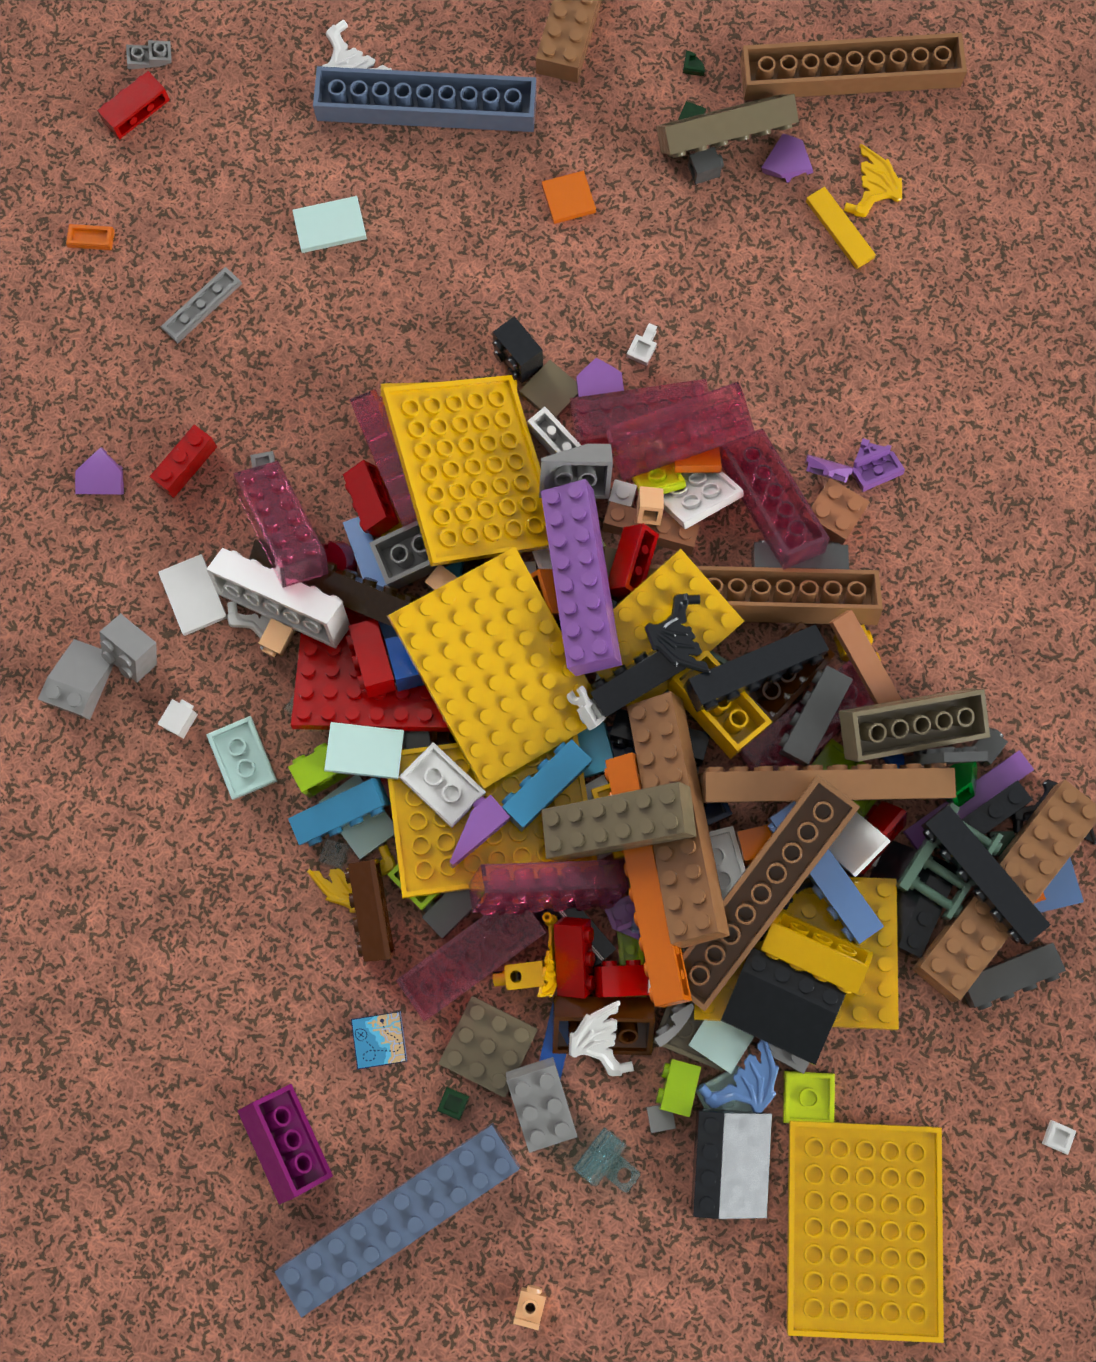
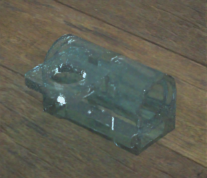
M605 1127L573 1168L595 1187L605 1176L625 1193L630 1191L641 1175L633 1165L621 1156L627 1144ZM622 1168H627L631 1172V1179L627 1183H621L618 1180V1172Z

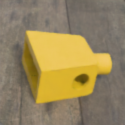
M535 961L504 965V971L493 972V984L495 987L506 986L507 990L543 986L545 981L542 980L541 975L545 962ZM518 972L522 976L520 981L517 979Z

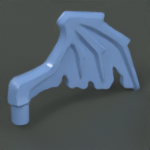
M760 1040L757 1044L761 1052V1062L758 1061L756 1055L749 1054L744 1060L745 1068H738L737 1073L733 1076L736 1086L728 1084L725 1088L711 1092L705 1083L697 1087L698 1092L704 1098V1102L710 1108L715 1109L735 1100L749 1104L754 1113L763 1112L776 1095L774 1085L779 1066H775L767 1042Z

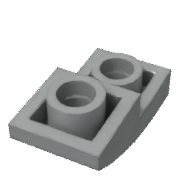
M148 40V46L126 45L127 69L160 67L172 63L170 41Z
M681 1003L671 1009L673 1014L669 1015V1018L674 1025L670 1027L667 1023L655 1031L657 1036L653 1039L658 1047H662L682 1029L694 1009L692 1003L687 1005Z

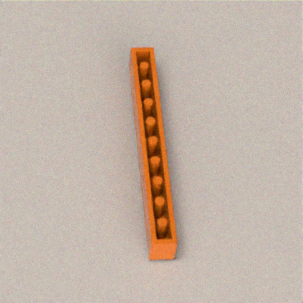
M631 752L605 760L607 767L604 770L605 777L611 787L609 796L642 789L635 753ZM653 845L622 850L621 852L624 854L626 862L624 863V872L629 878L631 886L629 888V896L631 901L634 902L636 911L634 912V921L636 926L639 927L641 936L639 937V946L641 951L644 952L646 961L644 962V971L646 976L649 977L651 988H649L650 999L655 1007L663 1008L690 1002L692 998L681 947L670 943Z

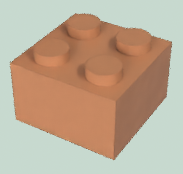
M830 478L806 514L802 524L833 543L843 545L870 501Z

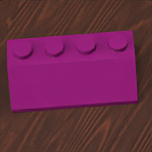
M292 1084L238 1110V1114L279 1205L333 1177Z

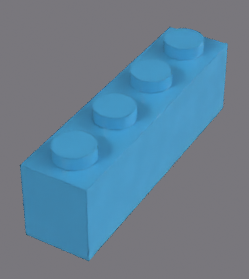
M572 739L567 744L562 742L554 750L556 755L550 761L547 758L543 760L536 768L538 772L533 777L528 775L519 784L521 789L517 793L511 792L502 800L504 804L502 808L510 816L509 820L521 832L542 813L541 809H546L590 766L592 759Z
M371 778L288 818L298 844H308L311 847L323 841L321 837L327 834L332 837L342 833V827L350 824V827H354L363 823V817L367 815L375 817L384 813V807L391 805L381 779Z

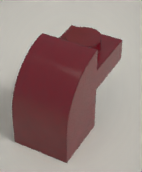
M328 541V544L316 542V546L306 547V553L338 565L337 568L340 570L349 569L357 572V561L354 552L343 541Z

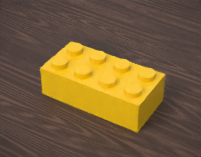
M708 650L696 658L697 661L706 662L709 669L721 665ZM689 668L684 669L671 679L667 685L668 690L683 699L684 708L730 759L757 738L772 723L771 719L745 691L740 693L739 698L731 702L726 700L719 702V706L711 711L706 712L703 709L696 712L683 686L689 678L703 672Z
M783 911L772 922L761 948L768 957L775 960L782 959L788 962L795 970L808 971L813 974L815 979L821 982L829 981L837 985L839 990L848 994L858 993L874 954Z

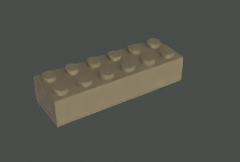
M779 94L657 125L656 130L661 153L668 154V157L673 156V158L686 155L685 151L687 150L700 152L707 150V145L715 147L727 145L730 139L731 141H743L750 139V134L762 136L770 134L771 129H779V131L790 129L793 123L799 122L795 94Z
M966 688L839 711L845 759L857 762L990 737L985 689Z
M681 782L541 809L546 859L557 862L697 837L691 787Z

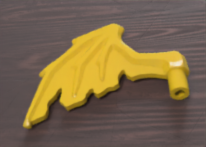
M860 144L861 155L868 158L871 162H861V172L864 174L861 177L862 187L868 191L863 192L862 200L857 205L846 202L843 211L863 218L868 215L871 207L877 201L892 199L898 202L902 200V178L897 177L889 159L885 160L871 149Z
M388 845L378 848L382 860H380L382 877L396 866L394 856H391ZM311 869L307 871L313 881L327 896V901L349 908L350 913H356L355 908H351L349 902V893H352L351 883L347 884L345 873L341 869H330L329 876L332 883L323 878L320 871H311Z
M546 912L543 914L542 919L548 926L549 950L546 951L545 966L541 975L545 983L539 987L538 998L546 996L551 998L557 987L554 924L558 919L557 916Z

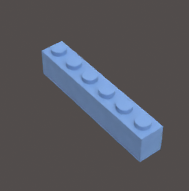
M795 801L789 803L768 818L770 824L767 826L772 834L796 804ZM828 849L807 878L809 877L814 884L812 890L819 900L824 898L829 905L826 910L833 920L839 919L844 928L841 931L848 941L860 944L883 928L884 925Z

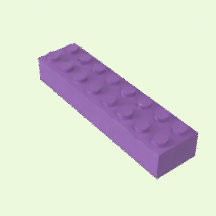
M586 479L541 491L567 669L575 676L621 666L622 661L594 489Z

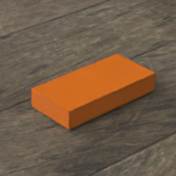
M69 224L66 245L68 248L112 250L115 230L113 227Z

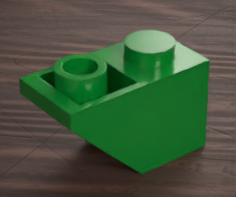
M977 762L953 764L949 767L955 768L956 798L945 799L948 803H954L960 807L975 796L978 773Z

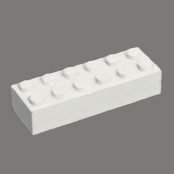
M222 548L206 569L218 595L270 619H275L333 648L338 646L349 630L348 626L350 623L343 601L339 597L322 593L315 586L309 587L302 584L295 577L289 578L284 576L275 568L269 569L264 567L257 560L246 559L237 551H229Z

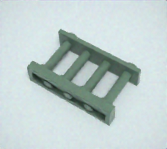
M954 803L947 804L957 814L960 807ZM965 823L991 855L995 856L1002 847L1000 842L1003 837L1002 834H994L990 839ZM925 838L899 878L896 887L902 892L908 891L909 888L911 890L916 889L946 909L941 916L945 920H949L952 917L956 918L963 908L961 902L970 890L971 885L969 882L964 883L956 874L933 860L931 853L935 847L938 849L939 847L935 842L932 844ZM922 868L930 869L959 888L952 901L920 881V877L917 875Z

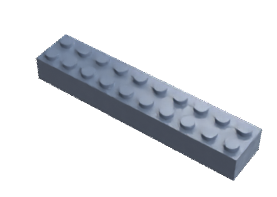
M317 66L313 108L317 121L534 132L537 95L536 77Z
M492 1123L282 1264L275 1273L302 1318L520 1169V1165L498 1129Z

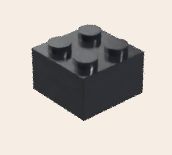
M515 316L493 331V354L500 363L504 362L507 365V371L514 380L518 379L522 384L543 367L542 348Z

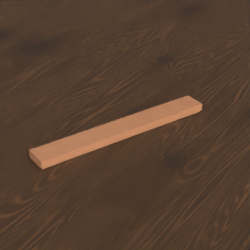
M847 610L830 621L829 624L874 704L902 700L853 611ZM913 752L903 753V756L914 755Z

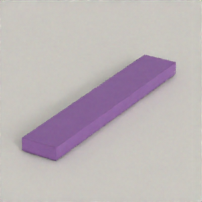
M1017 751L977 779L975 796L960 806L957 812L961 819L1034 770L1021 751ZM947 801L903 831L915 849L918 850L926 838L922 833L924 829L921 825L949 804Z

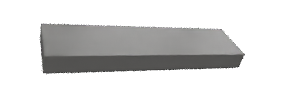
M224 267L161 326L162 330L178 344L241 286L242 282L229 269Z

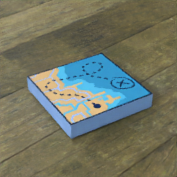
M401 1011L351 1019L357 1070L407 1062Z

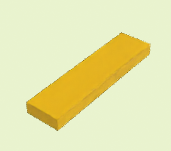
M826 187L821 188L806 198L805 202L855 269L860 268L875 258L876 254Z

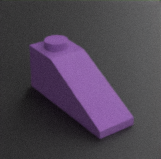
M489 795L486 799L482 796L472 805L474 809L469 815L450 859L449 865L452 869L509 822L510 816L492 795Z

